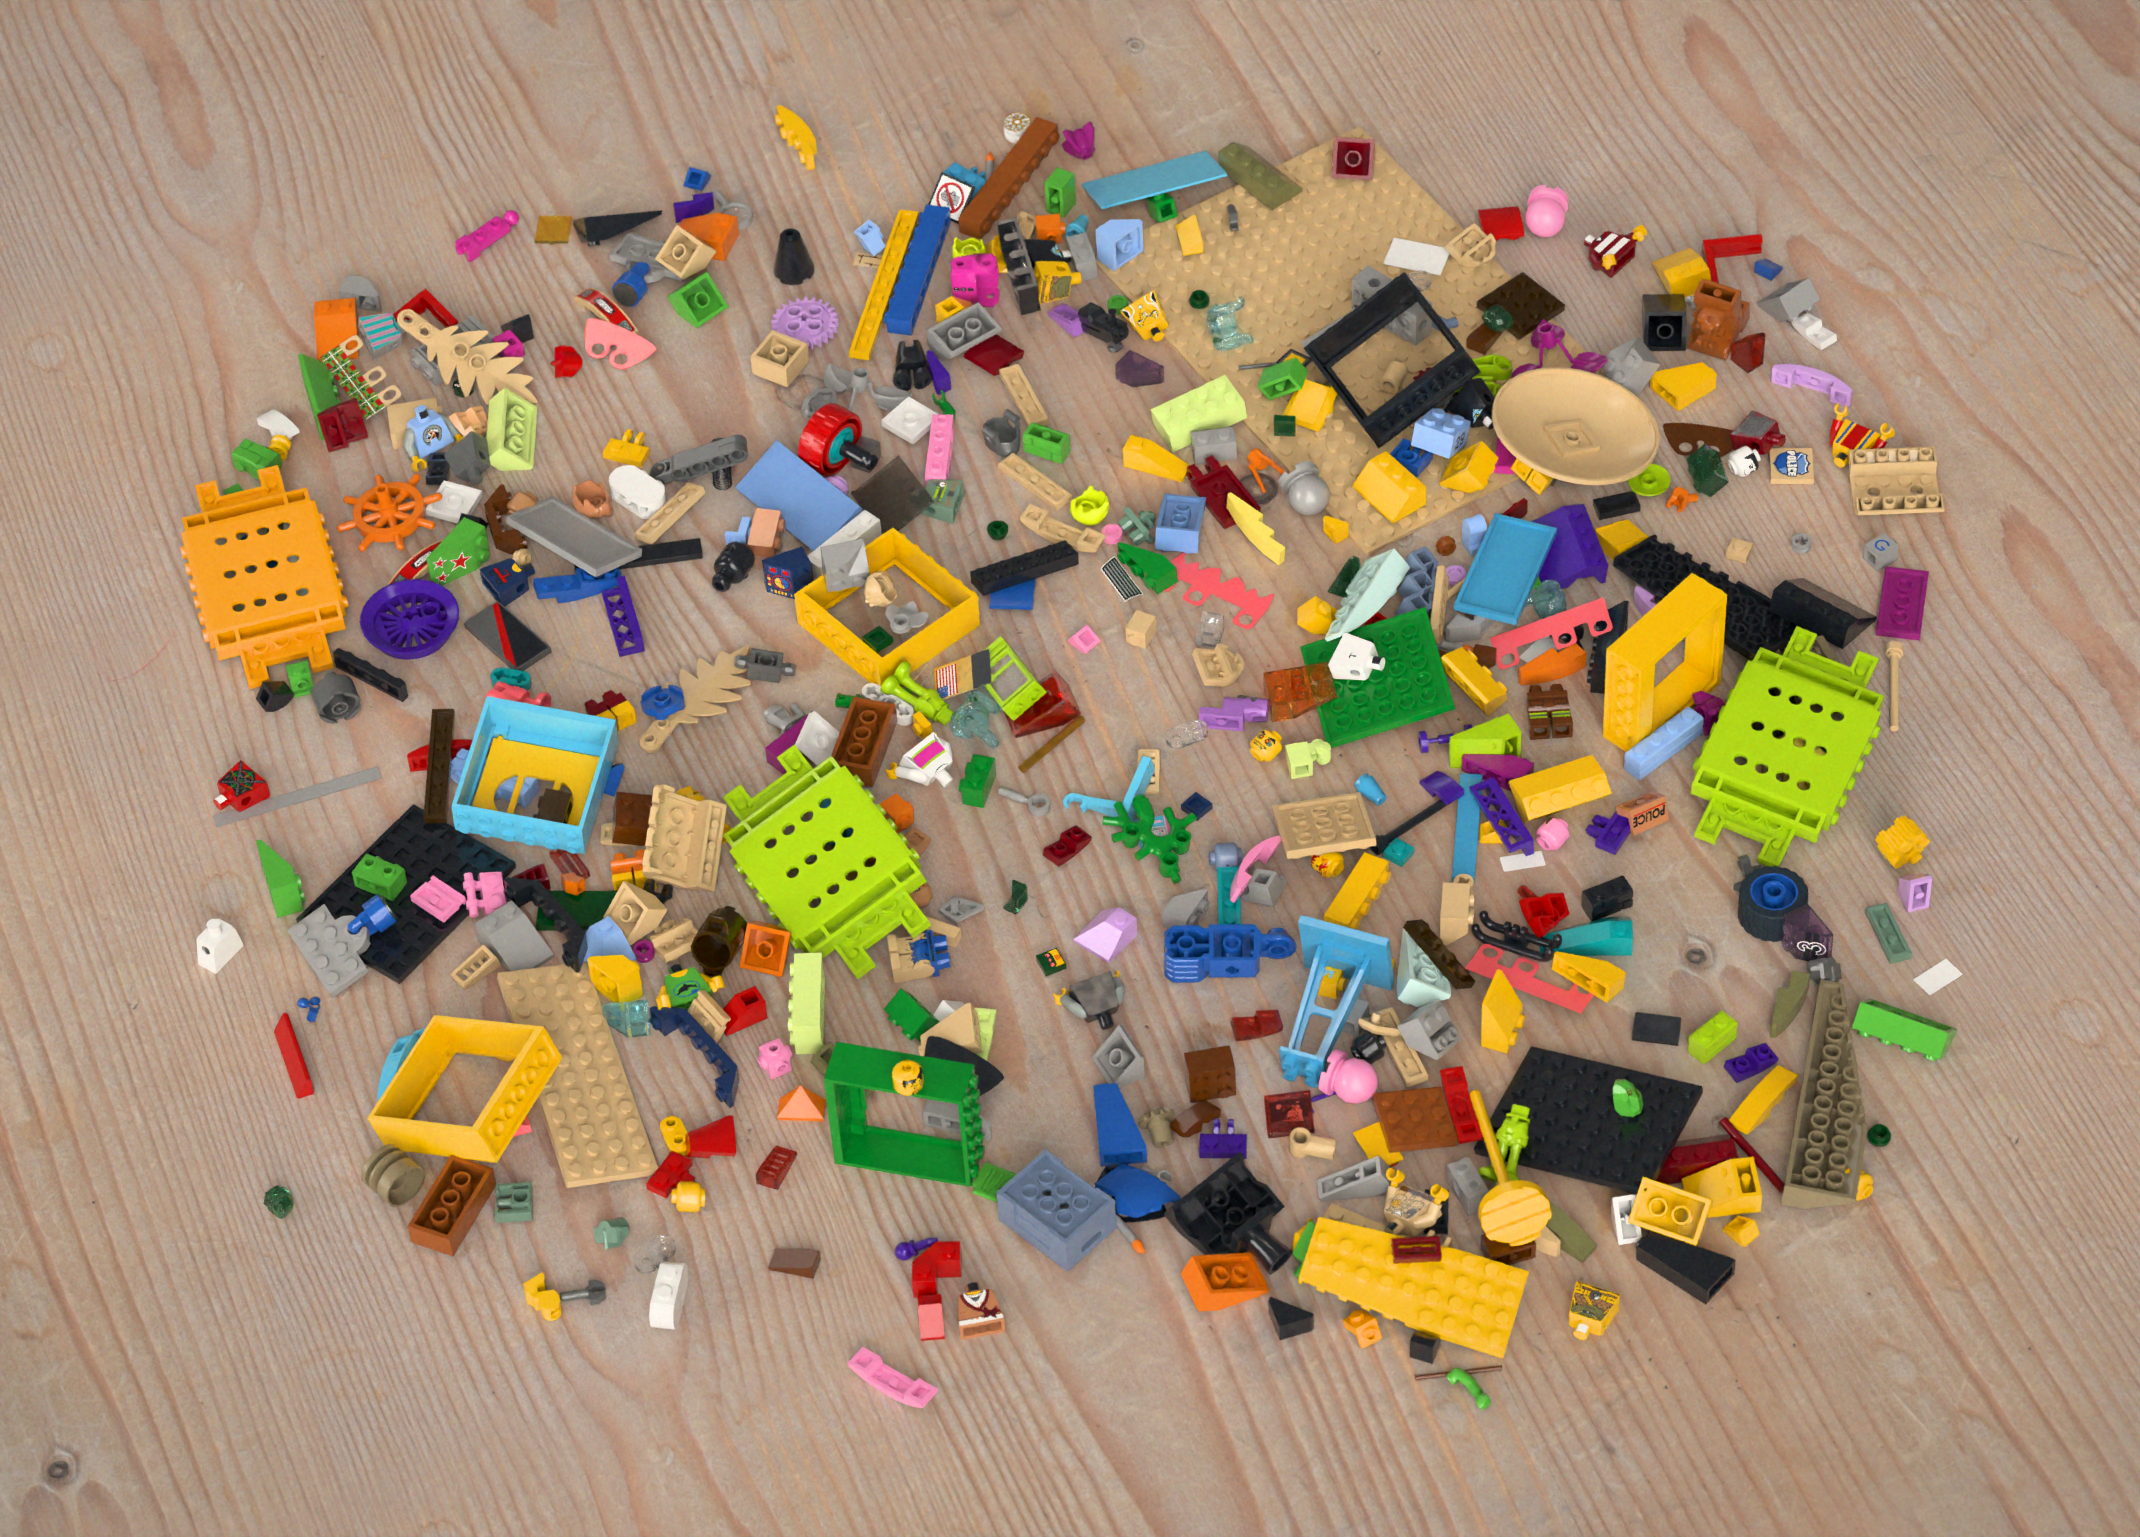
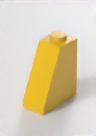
M1703 362L1656 371L1651 377L1650 389L1676 411H1680L1716 389L1717 373Z

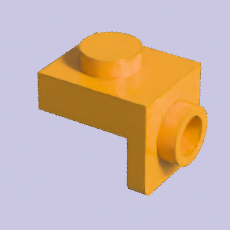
M1356 1310L1348 1317L1342 1319L1344 1327L1356 1335L1361 1348H1365L1382 1339L1376 1318L1365 1310Z

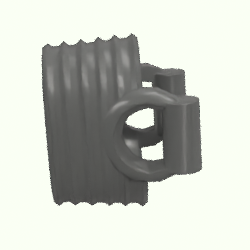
M1006 409L1003 413V418L996 417L986 421L982 428L986 446L1002 457H1008L1012 453L1017 454L1020 450V417ZM1008 419L1015 424L1014 427L1009 424Z

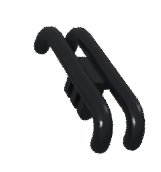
M1487 911L1480 912L1481 922L1488 929L1504 934L1505 940L1484 934L1479 924L1475 923L1471 926L1473 935L1480 942L1540 962H1549L1553 959V949L1558 948L1562 944V936L1560 934H1555L1553 940L1543 937L1538 938L1536 935L1529 933L1527 927L1522 926L1520 930V925L1514 924L1512 927V923L1508 921L1504 925L1492 921ZM1529 943L1545 947V953L1529 949L1527 946Z

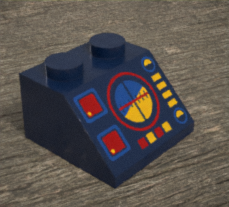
M802 546L762 560L765 589L769 593L795 599L794 594L814 581L812 564Z

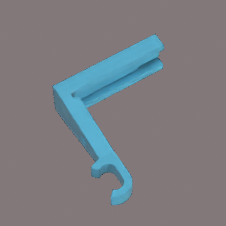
M1142 756L1123 800L1124 808L1132 822L1136 815L1132 807V800L1138 795L1145 794L1155 771L1152 759L1146 756ZM1076 793L1066 795L1063 800L1065 809L1069 808L1070 803L1075 801L1082 803L1080 808L1083 813L1090 809L1111 817L1118 816L1114 804L1118 801L1088 797Z

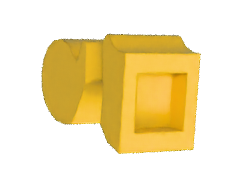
M543 1272L523 1283L527 1304L532 1305L536 1311L541 1310L544 1319L554 1321L561 1316L560 1297L555 1290H547Z

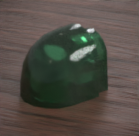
M1497 304L1486 310L1482 316L1484 325L1492 331L1503 332L1513 326L1511 315L1502 306Z
M276 1185L265 1192L264 1205L276 1217L283 1219L293 1209V1195L286 1187Z

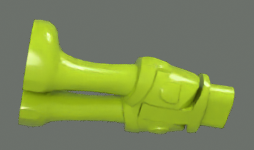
M903 661L896 669L894 676L890 675L884 681L880 690L886 695H894L908 702L914 707L915 713L920 711L924 717L933 720L935 723L939 721L946 726L956 713L949 709V704L945 703L937 691L932 688L926 689L916 683L910 676V664L907 661ZM900 685L911 690L913 693L919 696V698L904 690Z
M1516 1104L1512 1105L1510 1113L1506 1114L1507 1118H1505L1501 1128L1496 1133V1140H1498L1503 1161H1505L1508 1149L1511 1147L1506 1166L1510 1181L1519 1180L1517 1164L1521 1149L1526 1147L1528 1142V1124L1530 1123L1528 1119L1530 1108ZM1492 1164L1489 1167H1480L1477 1172L1482 1179L1493 1183L1498 1181Z

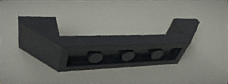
M505 878V889L503 891L507 900H512L518 907L530 901L536 907L539 906L544 916L554 922L557 931L563 932L568 942L562 944L563 962L576 973L580 972L588 949L586 932L539 880Z

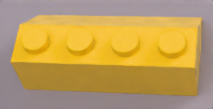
M1593 755L1508 781L1523 824L1605 798L1612 794L1605 772Z

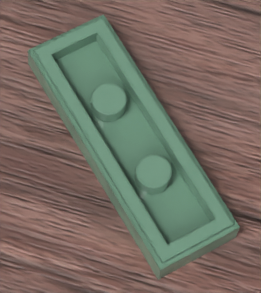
M1883 903L1865 908V914L1889 964L1911 959L1912 953L1888 904Z

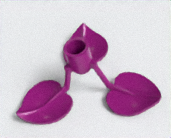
M1542 319L1531 337L1532 346L1540 348L1538 365H1521L1514 370L1511 378L1530 370L1542 368L1544 347L1552 349L1557 343L1569 361L1574 363L1571 366L1572 369L1594 373L1605 365L1608 360L1605 356L1593 352L1580 353L1576 359L1572 358L1561 342L1565 337L1564 329Z

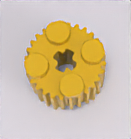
M1906 815L1900 818L1897 817L1893 821L1895 825H1891V828H1888L1887 831L1882 830L1879 832L1875 839L1878 843L1879 851L1895 869L1909 862L1916 864L1922 858L1921 851L1930 842L1914 820L1908 819Z

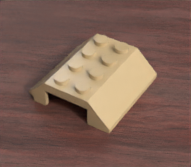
M655 784L645 843L646 850H644L642 872L645 878L670 884L680 889L715 892L727 805L713 800L696 801L672 793L675 790L674 787L665 784Z

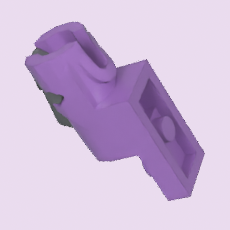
M1239 695L1236 698L1224 697L1222 709L1200 707L1199 728L1243 731L1245 721L1267 722L1269 699Z

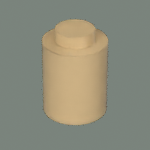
M1396 361L1388 364L1379 381V386L1384 392L1394 394L1399 390L1408 372L1404 364Z

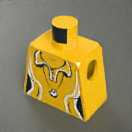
M1154 290L1120 310L1127 323L1143 340H1148L1152 337L1153 341L1157 342L1163 339L1164 333L1162 330L1166 329L1169 324L1162 303Z

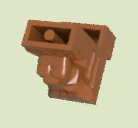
M1702 278L1694 293V303L1697 307L1693 314L1695 319L1692 323L1693 330L1687 348L1726 361L1739 333L1743 332L1750 318V303L1741 300V290Z

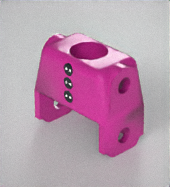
M977 253L955 257L951 261L950 276L954 297L970 301L973 305L979 302L982 307H994V305L999 303L1000 290L997 288L999 269L996 257L993 254Z

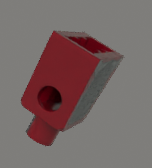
M1751 411L1730 434L1734 451L1743 446H1748L1752 450L1756 449L1760 455L1767 454L1774 445L1782 447L1786 440L1785 435L1780 434L1779 425L1776 420L1756 411Z

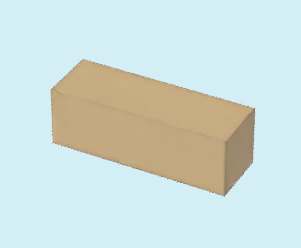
M926 916L931 926L925 931L932 930L933 937L946 935L947 945L956 947L962 938L961 928Z

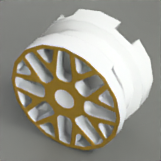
M1019 112L1005 117L1003 126L1004 136L1007 141L1017 143L1031 125L1030 117Z

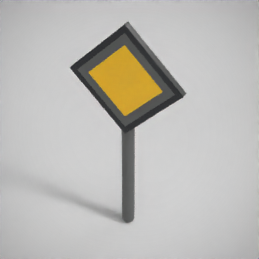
M1290 349L1277 362L1241 365L1238 368L1243 370L1271 367L1295 357L1306 367L1312 362V359Z

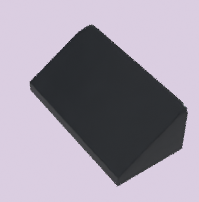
M1636 1012L1632 1040L1678 1046L1681 1018Z

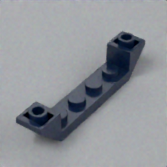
M657 1006L649 1008L651 1015L649 1021L656 1031L659 1030L666 1036L679 1029L684 1036L687 1035L690 1038L695 1049H700L703 1052L709 1064L713 1063L716 1066L720 1077L715 1079V1095L720 1102L724 1101L729 1108L733 1107L739 1084L738 1066L686 1009L662 1007L661 1010H658Z

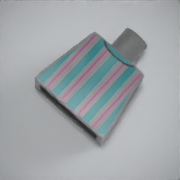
M390 312L360 317L358 322L359 331L372 360L402 345V333L407 332L399 326Z

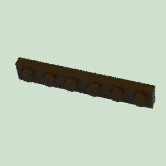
M432 709L424 823H447L455 722L454 709Z

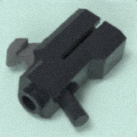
M1092 302L1079 309L1078 316L1080 322H1082L1083 332L1108 343L1107 349L1111 353H1116L1124 348L1120 341L1128 337L1129 330L1125 321L1116 318L1115 309L1111 308L1106 313L1102 307Z

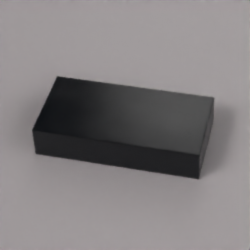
M1634 491L1593 499V507L1599 520L1640 512L1641 509Z

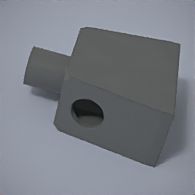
M473 431L469 432L444 454L455 476L470 482L472 485L480 484L483 481L481 474L490 467L486 437Z

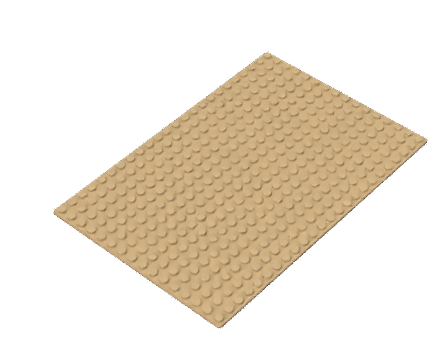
M1361 127L1338 136L1342 138L1372 139ZM1334 139L1275 166L1302 187L1303 191L1274 210L1268 208L1238 184L1177 213L1178 217L1144 229V251L1117 270L1113 271L1097 260V252L1094 253L1097 267L1131 304L1154 290L1162 303L1169 324L1166 329L1162 330L1164 333L1163 338L1205 383L1226 375L1245 402L1247 418L1241 422L1289 473L1296 469V464L1304 461H1312L1314 465H1317L1320 471L1318 476L1323 478L1330 491L1329 502L1324 511L1332 518L1347 522L1349 524V537L1366 555H1370L1510 484L1520 477L1516 473L1513 475L1492 472L1487 480V486L1480 491L1476 490L1472 493L1443 487L1439 484V481L1450 459L1433 453V460L1417 478L1426 486V505L1392 524L1353 489V484L1369 460L1384 451L1390 454L1403 438L1412 443L1415 423L1418 420L1381 448H1378L1337 394L1334 400V411L1326 416L1325 425L1318 432L1296 425L1295 437L1274 436V415H1283L1294 392L1269 401L1257 387L1263 370L1268 367L1239 370L1238 367L1241 365L1277 362L1290 349L1307 356L1301 342L1353 310L1352 278L1366 266H1370L1392 280L1405 272L1425 299L1432 302V308L1438 315L1445 319L1452 317L1458 319L1459 326L1450 329V331L1472 359L1492 354L1504 356L1512 363L1513 373L1515 369L1524 364H1535L1537 366L1540 348H1535L1531 344V337L1534 331L1518 340L1507 330H1504L1485 355L1466 348L1467 337L1486 320L1496 323L1477 308V301L1511 280L1512 277L1493 258L1482 266L1469 268L1459 264L1450 253L1441 275L1383 264L1394 238L1445 247L1447 243L1463 232L1464 229L1376 142L1372 180L1332 178ZM1233 204L1235 210H1237L1239 231L1230 232L1227 206ZM1196 215L1203 240V253L1183 256L1176 225L1190 216ZM1196 290L1205 291L1210 298L1209 305L1203 309L1191 307L1189 304L1191 294ZM1208 314H1210L1209 320H1213L1214 318H1217L1216 321H1215V322H1209L1208 319H1207ZM1553 318L1548 321L1553 325L1561 327ZM1383 327L1331 368L1366 415L1369 416L1415 381L1413 377L1419 375V370L1426 371L1427 367H1434L1455 350L1443 334L1433 327L1432 333L1417 346ZM1565 331V337L1561 342L1572 358L1576 359L1578 354L1586 351ZM1216 337L1222 339V341L1213 343V338ZM1558 343L1552 349L1544 347L1542 368H1571L1574 364L1569 361ZM1312 360L1305 367L1308 370L1306 379L1331 387V384ZM1393 361L1401 362L1408 372L1399 390L1394 394L1384 392L1379 386V381L1388 364ZM1602 368L1594 372V374L1608 378ZM1511 377L1507 380L1493 381V383L1503 386ZM1486 426L1470 427L1467 444L1459 451L1483 441L1495 454L1498 439L1495 429H1488ZM1420 449L1419 458L1424 453L1423 449Z

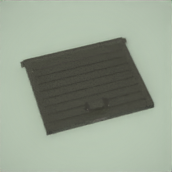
M899 455L858 489L851 491L852 496L863 510L880 519L882 534L891 528L900 531L935 502Z

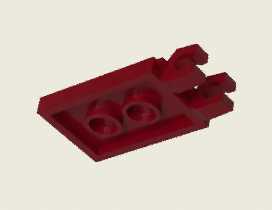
M1213 455L1205 458L1207 463L1205 469L1208 472L1205 475L1202 474L1195 464L1187 467L1190 487L1198 497H1206L1205 506L1224 530L1236 524L1227 509V495L1230 492L1260 512L1261 507L1227 464L1221 467Z

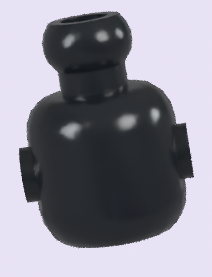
M741 542L728 543L715 560L713 568L716 574L712 578V586L720 592H725L730 589L731 584L740 583L746 579L755 562L753 551Z

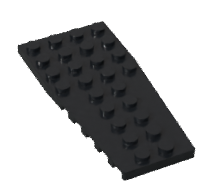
M1657 535L1648 537L1614 558V567L1660 600L1667 596L1691 573L1705 579L1714 587L1721 589L1727 594L1724 644L1750 661H1753L1760 647L1774 653L1778 649L1781 651L1786 648L1796 626H1798L1769 611L1771 599L1741 581H1737L1736 584L1729 581V575L1722 571L1718 575L1710 570V564L1703 562L1701 565L1692 560L1693 555L1688 552L1684 554L1678 553L1674 550L1675 545L1669 542L1664 544L1656 541Z

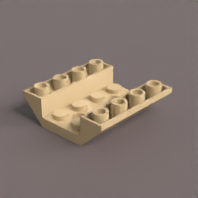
M1935 446L1849 450V483L1854 514L1880 515L1944 512L1942 493H1939L1936 478L1937 458ZM1918 491L1921 494H1913L1912 492ZM1870 493H1876L1878 496H1870Z

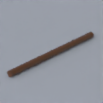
M1502 1365L1466 1369L1464 1371L1468 1374L1502 1370ZM1449 1372L1415 1375V1380L1446 1377Z

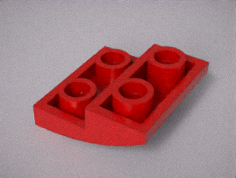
M1519 206L1478 210L1481 230L1487 236L1492 234L1495 241L1505 238L1516 240L1519 237H1524Z

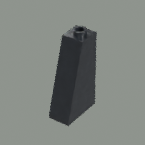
M1651 1231L1646 1237L1640 1238L1636 1244L1637 1261L1705 1305L1735 1274V1259Z

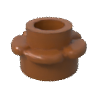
M1450 536L1441 537L1436 543V551L1443 556L1451 555L1456 550L1454 538Z

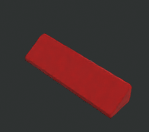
M283 1013L275 1027L274 1034L296 1097L300 1099L313 1095L314 1089L289 1015Z

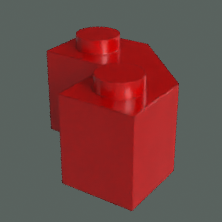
M960 1241L935 1242L912 1261L913 1298L936 1295L938 1292V1278L962 1277Z

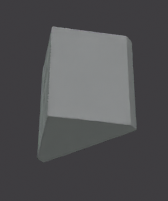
M1119 1025L1091 1058L1108 1084L1117 1083L1119 1089L1145 1078L1143 1056L1123 1026Z

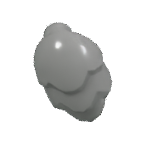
M816 388L811 394H808L801 407V413L804 418L810 420L813 414L822 406L835 403L837 399L835 390L832 388Z

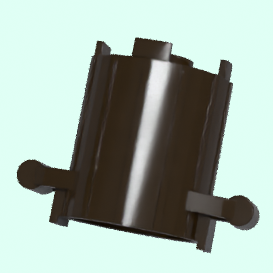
M725 906L724 908H717L710 913L693 938L694 940L690 947L692 956L699 965L703 966L704 974L707 976H722V972L730 965L744 943L747 922L740 913L735 911L736 908Z

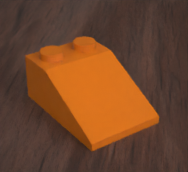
M723 213L682 219L679 225L715 249L716 253L712 259L720 261L726 260L739 236L737 216Z
M355 298L314 301L317 360L323 362L320 358L321 356L354 335L359 337V315ZM356 340L349 341L346 344V349H355L358 342ZM359 349L349 355L348 358L359 359Z
M1252 1253L1192 1256L1180 1273L1198 1312L1221 1310L1262 1296L1270 1291Z

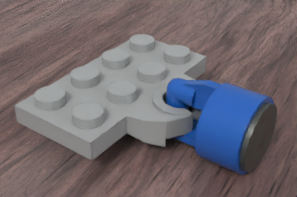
M628 232L610 253V261L626 265V272L618 278L612 287L613 295L618 302L628 307L637 305L647 293L646 283L656 282L664 276L680 281L685 280L655 260L665 242Z
M376 894L362 904L364 911L357 917L348 915L335 920L329 909L323 904L287 930L332 998L370 972L359 955L370 946L369 940L372 934L378 930L382 933L397 922V916L381 894Z

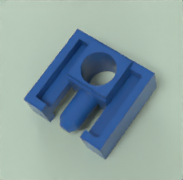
M1403 438L1390 455L1418 478L1433 460V453L1424 450V453L1419 458L1420 448L1414 447L1410 451L1411 441Z

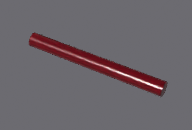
M1727 1117L1722 1118L1719 1124L1748 1157H1754L1755 1165L1780 1193L1783 1192L1784 1182Z

